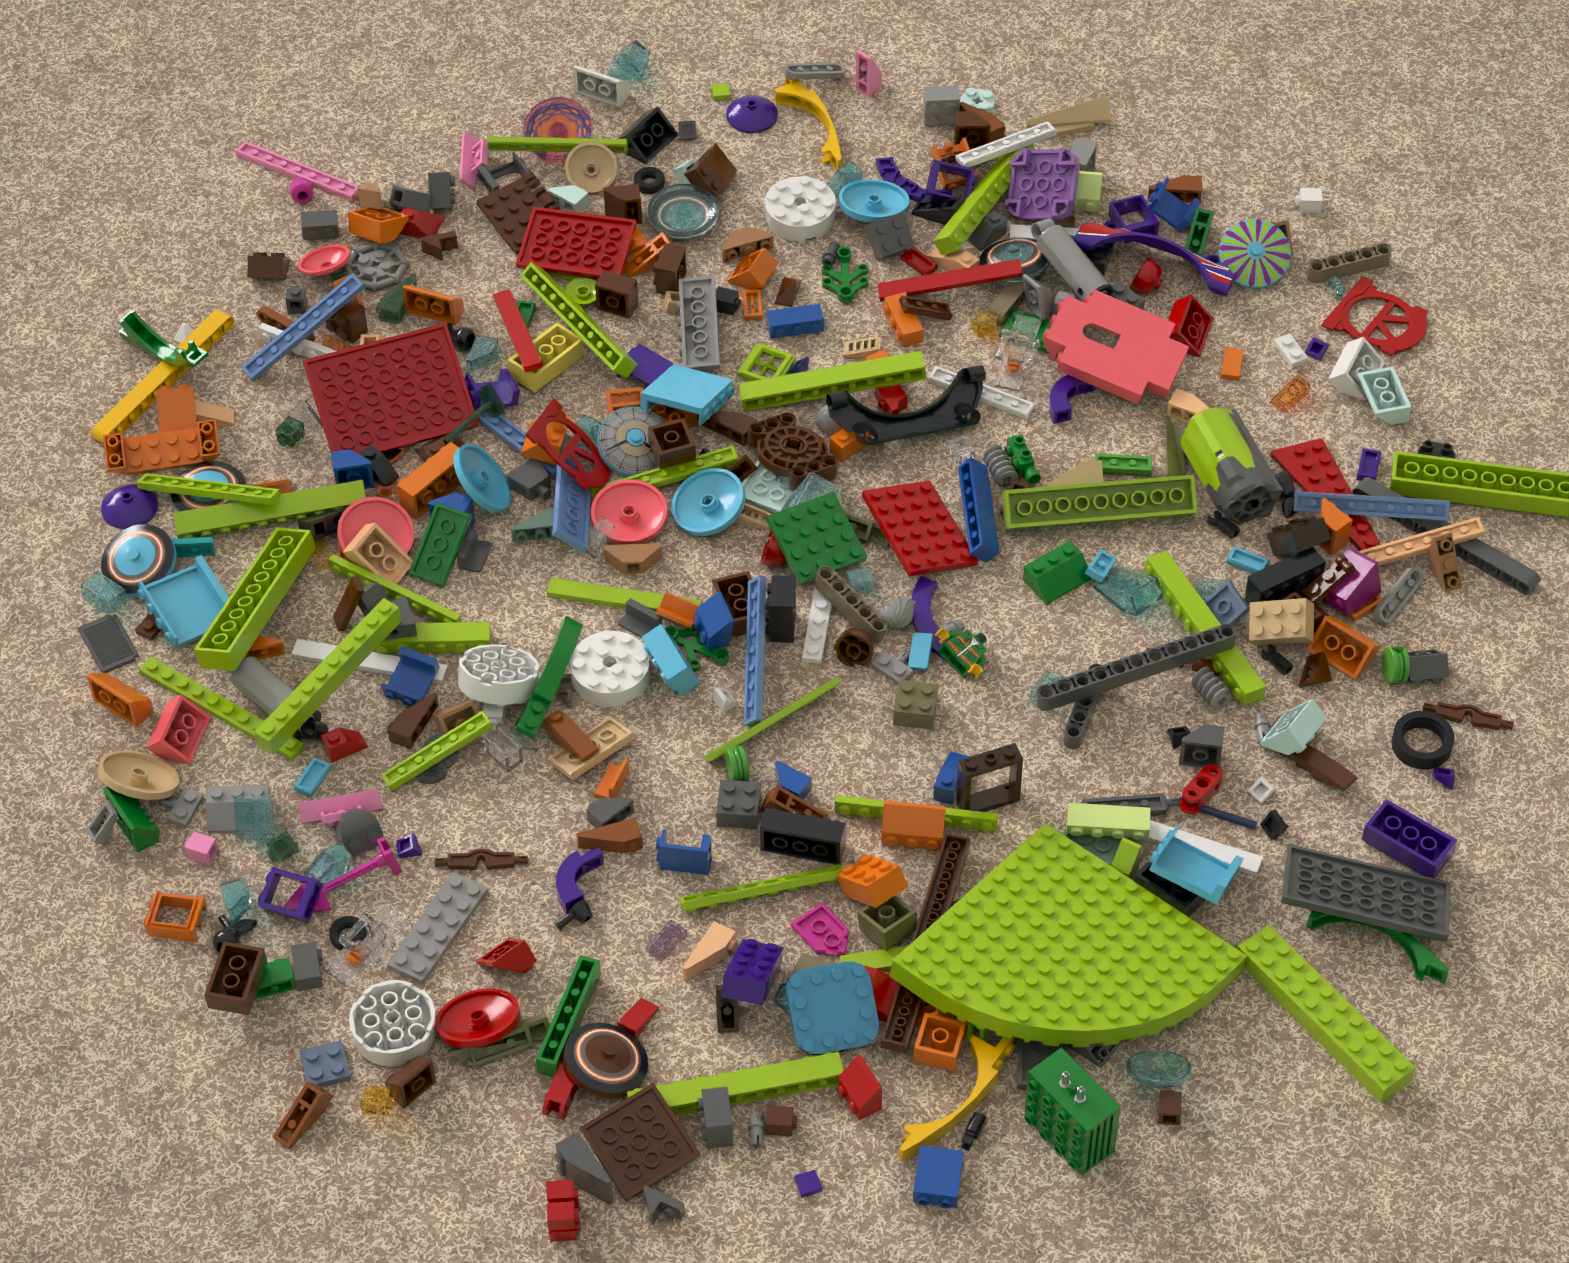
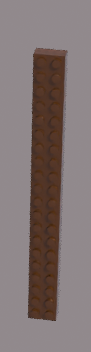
M945 833L912 942L952 907L970 848V838ZM900 983L898 984L881 1039V1048L907 1054L923 999Z

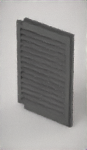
M109 614L77 628L101 673H107L135 661V657H139L116 614L113 616Z

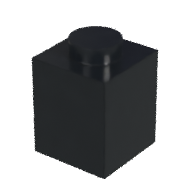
M718 286L716 290L717 312L734 316L736 309L739 310L741 306L739 291Z

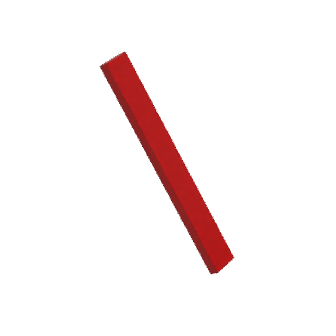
M1016 259L878 283L880 301H885V297L904 292L907 296H914L1023 277L1021 261Z
M510 289L493 294L496 306L524 371L530 372L542 368L540 357Z

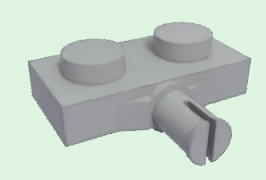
M882 650L870 662L872 668L897 685L899 680L908 681L914 674L913 669L904 664L910 656V653L906 650L898 658Z
M185 787L180 797L176 800L170 798L163 799L162 805L172 808L167 818L168 823L186 829L201 804L204 793Z

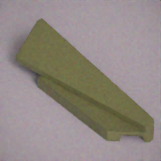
M1166 415L1165 477L1185 475V452L1181 447V437L1184 431L1173 424L1168 415Z
M844 511L859 539L864 541L872 539L884 547L890 545L876 521Z
M540 1013L518 1022L513 1031L492 1044L477 1048L453 1047L448 1049V1053L451 1057H455L475 1067L534 1046L533 1041L545 1038L549 1029V1023L545 1014Z

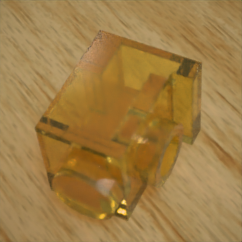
M977 311L975 318L971 319L970 329H974L973 334L991 336V339H995L998 327V314Z
M365 1085L360 1102L362 1114L388 1115L389 1109L393 1110L395 1104V1097H392L391 1089Z

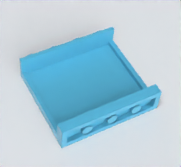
M673 364L641 392L640 408L648 411L655 403L696 413L699 414V425H702L733 397L735 392L733 379Z
M202 555L195 558V565L148 585H144L142 581H139V590H137L140 600L145 601L149 614L154 615L157 627L164 631L167 643L172 644L175 650L201 639L229 598Z
M1177 825L1173 831H1168L1166 837L1163 838L1161 844L1153 852L1149 860L1152 863L1149 870L1217 905L1235 878L1244 858L1236 855L1232 863L1228 864L1176 838V833L1180 827Z

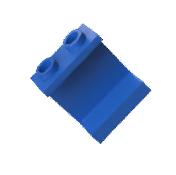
M1167 177L1163 182L1159 181L1154 187L1155 192L1148 199L1150 203L1147 209L1182 233L1191 223L1196 208L1199 207L1201 201L1195 198L1189 205H1186L1165 189L1170 180Z
M401 646L398 651L400 661L388 684L382 683L381 688L387 698L391 700L396 698L405 705L412 707L424 699L440 666L437 659Z
M662 829L661 837H657L656 850H658L656 860L660 862L661 870L709 875L712 862L711 835L703 834L700 848L667 844L666 830Z
M920 1146L913 1202L923 1206L932 1204L946 1209L951 1207L957 1208L964 1151Z

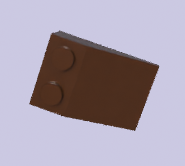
M714 143L684 175L696 191L713 199L727 187L737 170L717 143Z

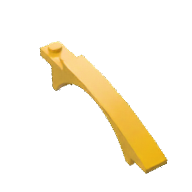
M785 76V85L774 89L775 103L777 105L794 106L815 115L824 124L829 136L821 149L824 155L821 162L823 165L830 162L835 170L840 173V147L835 127L826 107L813 88L807 90L806 86H803L799 79L789 80Z
M974 1035L972 1036L969 1051L974 1058L978 1077L971 1095L961 1107L942 1119L923 1124H907L904 1128L906 1135L903 1137V1140L905 1142L899 1149L900 1161L903 1162L919 1153L920 1146H929L943 1137L980 1104L998 1082V1073L1003 1066V1060L1006 1056L1010 1057L1015 1049L1013 1045L1014 1036L1011 1039L1003 1037L996 1047Z

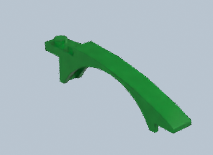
M130 310L119 320L122 328L118 332L121 337L140 346L144 353L161 361L177 366L196 367L209 355L208 352L197 347L192 340L188 341V349L186 350L173 346L152 330L134 310Z
M565 616L554 638V646L546 666L515 722V731L532 740L536 736L566 671L583 624Z
M1317 911L1310 913L1307 927L1312 930L1323 925L1339 922L1358 923L1380 930L1393 938L1407 953L1412 962L1416 979L1422 981L1426 975L1443 984L1446 983L1449 969L1410 933L1352 921Z

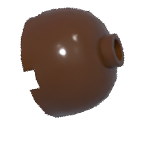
M850 628L838 637L834 649L838 654L837 658L846 666L856 668L854 664L862 665L863 667L871 661L875 645L874 640L866 630Z

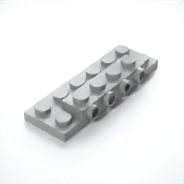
M715 275L679 279L680 301L676 303L677 312H680V316H677L678 327H681V331H678L679 342H682V346H679V355L683 358V367L698 371L720 369Z

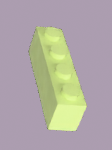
M1068 803L1066 834L1073 836L1091 835L1097 838L1112 836L1115 839L1130 837L1135 840L1149 838L1150 808Z

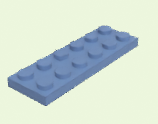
M568 458L565 460L569 466L578 470L573 461ZM557 464L552 535L572 548L584 553L588 549L591 488L584 490Z

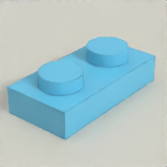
M1100 549L1085 574L1093 580L1102 583L1117 558Z

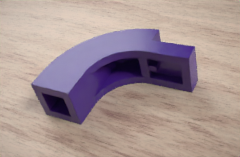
M1069 375L1059 379L1052 387L1049 398V415L1053 424L1071 420L1072 407L1069 400L1076 395L1096 391V387Z
M599 847L586 852L583 856H580L578 851H575L562 862L556 875L557 897L560 906L566 914L569 913L570 909L577 902L584 900V895L577 886L578 880L584 874L604 865L603 852Z

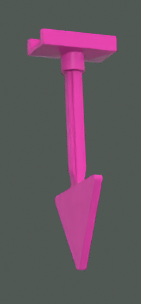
M385 837L377 840L381 854L375 856L373 860L323 885L314 911H331L332 908L325 896L326 893L377 867L381 868L388 865L394 875L402 873ZM313 871L307 876L317 880ZM302 883L283 908L293 911L297 910L306 884Z

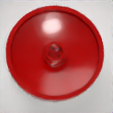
M490 988L478 989L461 994L446 1003L436 1016L435 1026L439 1038L444 1043L457 1048H477L492 1044L507 1036L517 1026L521 1012L517 999L509 992Z

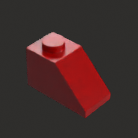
M338 727L321 735L323 750L331 763L368 748L359 731Z

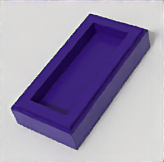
M1362 449L1356 480L1362 481L1365 477H1369L1376 481L1381 451Z

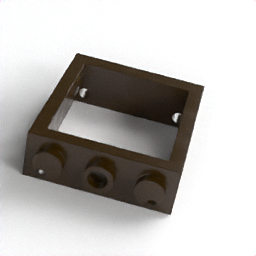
M1016 743L958 760L956 804L959 809L987 812L1020 801L1023 757ZM1010 766L1009 783L971 794V778Z

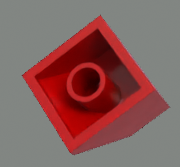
M859 1055L838 1076L836 1090L839 1096L847 1101L850 1113L852 1115L855 1114L861 1120L882 1110V1086L862 1056Z

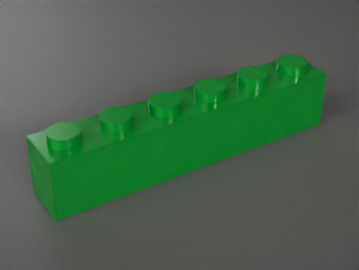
M582 955L579 956L536 1057L537 1073L554 1077L558 1065L563 1058L565 1044L570 1035L579 1028L601 976L600 960Z

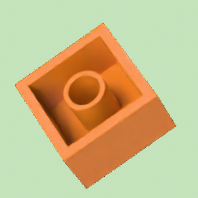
M925 1013L914 1046L913 1062L955 1072L966 1037V1022Z

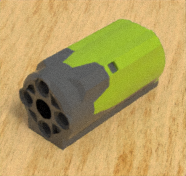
M1214 407L1196 413L1189 420V424L1181 437V447L1216 508L1224 512L1230 520L1237 521L1238 524L1247 523L1257 517L1270 516L1283 489L1236 409L1227 410ZM1250 501L1254 510L1247 511L1245 504Z

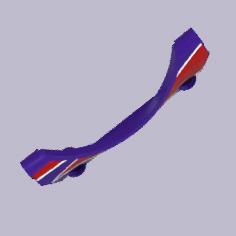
M1107 221L1104 224L1099 222L1081 224L1074 237L1076 244L1085 251L1104 244H1114L1118 241H1135L1183 257L1199 271L1211 293L1226 298L1229 294L1234 274L1226 264L1221 263L1217 255L1205 256L1190 251L1163 237L1132 232L1120 228L1115 221Z

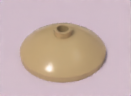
M581 143L574 147L566 158L565 173L571 185L584 189L590 194L602 192L603 187H610L617 175L618 165L616 157L608 147L601 143ZM593 169L594 173H589L588 170Z

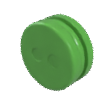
M1403 646L1386 647L1383 651L1381 666L1383 677L1387 683H1405L1408 680L1410 660L1408 652Z
M743 746L726 748L724 759L729 780L749 781V765Z

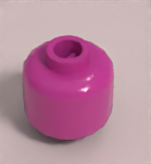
M296 178L291 182L290 194L295 202L304 204L312 199L313 187L308 179Z

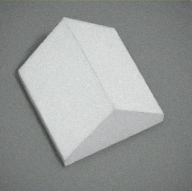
M719 687L714 689L713 700L722 713L738 705L729 691Z

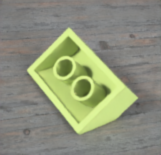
M1079 171L1073 211L1099 213L1102 173Z

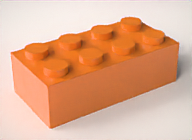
M452 442L442 447L439 452L428 458L424 464L416 468L409 476L397 484L400 506L416 521L429 511V501L447 496L461 485L453 462L454 453L459 447Z

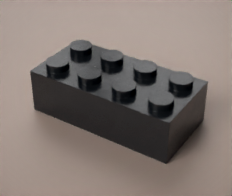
M1311 547L1251 574L1247 579L1244 601L1250 607V602L1282 600L1293 592L1304 595L1302 590L1324 572L1326 561L1314 547Z
M765 808L760 825V851L841 865L846 847V823L838 820L823 819L817 816L801 815L796 812L791 813L779 809Z

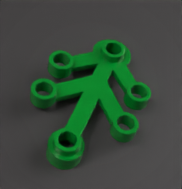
M841 247L837 251V258L841 262L842 275L832 269L831 265L822 266V274L824 276H831L840 282L842 287L835 284L828 277L822 280V287L836 292L837 298L841 302H851L855 298V292L869 286V279L867 277H860L858 282L851 287L849 284L860 275H867L868 266L860 264L856 270L849 274L848 262L852 258V251L848 247Z
M673 626L665 627L676 644L684 646L689 659V665L694 672L699 671L701 668L700 661L696 658L694 651L714 659V662L722 666L728 663V650L725 648H718L715 651L707 650L705 646L700 645L704 643H701L699 632L694 631L698 629L694 626L677 630ZM692 635V636H694L695 638L686 639V638H684V637H685V636Z

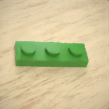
M1095 453L1097 461L1102 460L1103 473L1151 475L1152 456Z

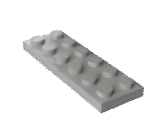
M452 872L387 963V968L423 985L488 893V887Z

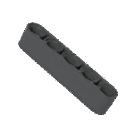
M1092 664L1088 670L1101 666V664ZM1101 693L1075 702L1065 727L1064 745L1067 748L1077 749L1081 746Z

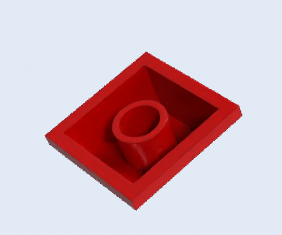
M404 207L401 213L408 215L409 219L399 234L419 239L420 237L436 235L445 216Z
M507 938L476 960L478 965L525 973L532 969V965L537 960L525 940Z

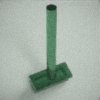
M491 383L482 386L476 391L484 404L443 439L444 444L447 445L453 442L487 410L493 418L505 413L506 407H504V403H502Z

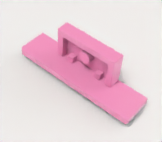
M464 131L462 134L460 181L474 189L476 175L478 174L477 167L480 165L487 167L489 150L486 139L482 138L478 142V138L467 131Z
M378 789L298 804L301 824L321 820L322 824L327 826L338 824L341 816L350 809L360 808L366 811L382 809Z

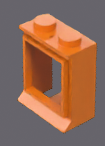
M962 138L960 144L952 145V142H948L944 145V148L940 149L933 145L930 154L933 160L941 161L940 157L960 152L964 153L970 149L966 138ZM972 166V167H970V168L975 169L974 175L977 176V177H976V180H977V178H978V173H977L976 167H975V166ZM940 171L938 173L942 190H955L958 186L965 185L966 183L965 177L948 180L946 173Z
M156 890L154 898H151L149 903V914L144 918V927L147 930L148 936L197 942L196 926L202 925L201 911H207L205 896L191 897L161 893ZM161 905L191 909L187 924L178 925L156 922Z

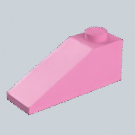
M858 50L856 51V90L870 97L882 87V73L872 57Z

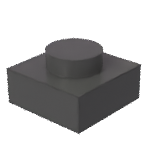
M695 120L678 122L679 139L697 138Z

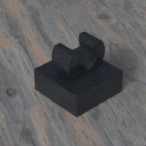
M1271 810L1260 824L1270 839H1277L1289 827L1277 810Z

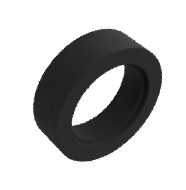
M1414 711L1405 714L1397 721L1391 743L1393 752L1400 761L1410 767L1427 770L1439 767L1449 759L1455 737L1451 725L1443 717L1428 711ZM1414 728H1426L1435 732L1440 737L1442 746L1434 752H1418L1406 744L1404 735Z

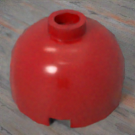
M1147 257L1144 261V266L1139 269L1129 288L1140 294L1150 293L1154 288L1158 290L1163 282L1160 279L1162 275L1160 265L1150 257Z
M770 530L768 535L770 538L765 543L762 552L761 564L778 567L783 565L786 559Z

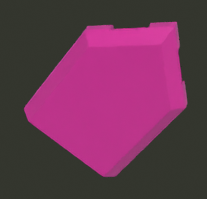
M823 902L790 924L816 953L846 955L849 929Z

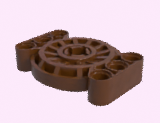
M785 412L749 425L747 444L750 447L757 448L758 460L767 470L780 476L789 477L788 486L791 490L802 491L836 478L838 459L835 456L828 455L827 443L821 436L807 428L795 426L796 416L794 414Z

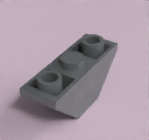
M392 184L389 203L430 212L433 195Z

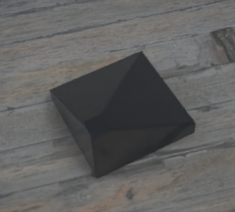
M1186 726L1167 729L1172 748L1179 747L1182 743V738L1191 733Z

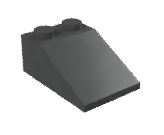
M579 1132L555 1144L556 1154L554 1156L558 1163L556 1169L561 1177L565 1176L567 1180H573V1185L607 1204L614 1203L612 1182Z

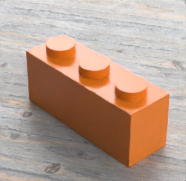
M904 292L885 297V305L882 306L884 315L888 316L890 328H894L895 338L897 341H900L902 347L923 342L924 329L917 315L904 313L901 308L899 298L907 296Z

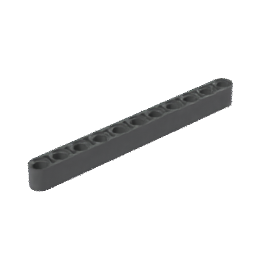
M1365 477L1353 489V495L1405 498L1369 477ZM1389 517L1417 534L1451 525L1446 520ZM1477 538L1454 544L1457 557L1524 595L1530 594L1541 581L1537 572Z
M1223 624L1044 684L1037 690V707L1042 711H1049L1230 650L1235 646L1237 630L1231 624Z

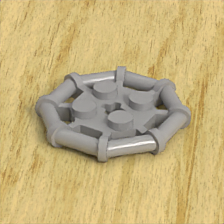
M374 241L360 247H353L350 259L342 270L349 276L354 273L353 271H358L359 275L357 278L364 286L377 291V289L400 283L401 276L409 268V261L405 259L400 246L379 245ZM374 250L373 252H370V253H367V254H362V253H365V252ZM396 256L399 262H393L392 258ZM356 257H357V258H358L357 264H353L354 260H355ZM397 269L395 274H391L392 270Z

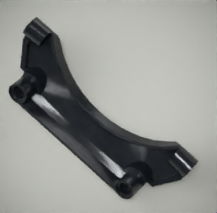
M982 365L962 368L949 387L937 399L918 410L901 414H886L869 409L854 399L847 390L829 393L826 395L829 417L849 433L855 432L857 441L866 445H875L976 425L981 418L980 412L976 408L983 391L982 381L986 379V372ZM970 412L971 418L968 420L967 415ZM869 432V438L865 440V434Z

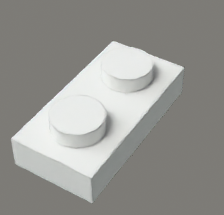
M1291 334L1274 339L1273 344L1291 368L1308 362V357Z

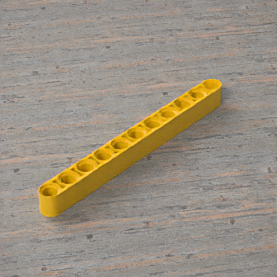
M218 309L213 311L177 348L188 349V341L192 340L197 347L207 352L232 328L234 317ZM161 361L93 427L91 437L104 444L103 435L123 433L157 400L156 390H160L162 386H172L190 367L177 366Z

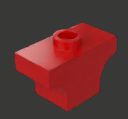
M899 384L893 387L875 388V399L878 401L881 411L884 410L886 414H899L900 411L908 408V396Z

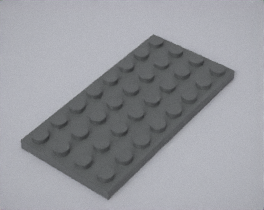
M1287 845L1281 903L1433 940L1447 942L1449 937L1451 882L1296 845Z

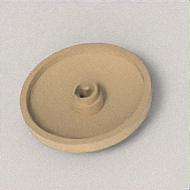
M137 751L110 752L100 759L97 769L99 778L109 788L120 794L143 800H160L172 796L177 791L180 781L177 771L170 764L153 755Z

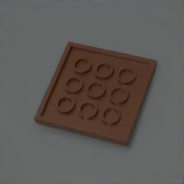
M654 1083L579 1127L581 1134L626 1202L642 1193L645 1185L652 1187L701 1155Z

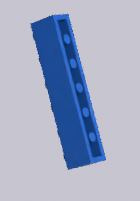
M970 457L958 467L969 553L984 562H988L1000 553L987 465Z

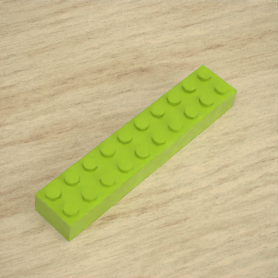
M1394 451L1389 489L1402 496L1449 500L1453 503L1569 517V473Z
M1194 475L1013 489L1002 492L1005 530L1194 515L1198 513Z
M276 527L194 648L200 668L236 671L315 551L316 546L311 530Z
M1269 924L1237 946L1239 951L1247 955L1244 969L1380 1103L1387 1100L1413 1080L1416 1067Z

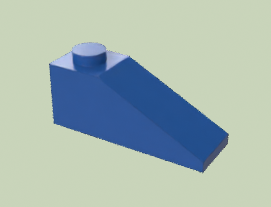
M950 752L934 784L933 800L953 805L957 793L958 760L970 756Z

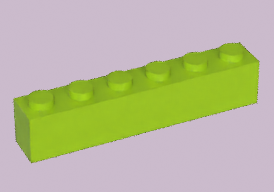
M490 622L415 623L417 636L390 640L384 639L373 652L398 654L400 647L403 646L422 654L464 653L477 646L491 645Z

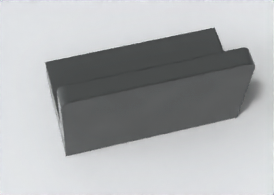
M469 528L457 555L458 569L480 573L492 543L478 540L475 529Z
M630 598L626 602V614L618 621V625L642 638V636L662 624V616Z

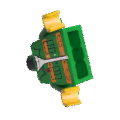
M941 628L934 634V636L940 638L939 643H943L938 652L963 678L968 673L975 675V679L980 676L986 660L984 656L986 648L983 644L987 642V638L983 633H978L974 636L968 630L963 633L960 631L947 632V630Z

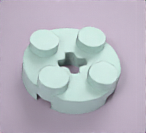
M968 88L960 99V102L967 103L989 113L995 107V99L990 90Z

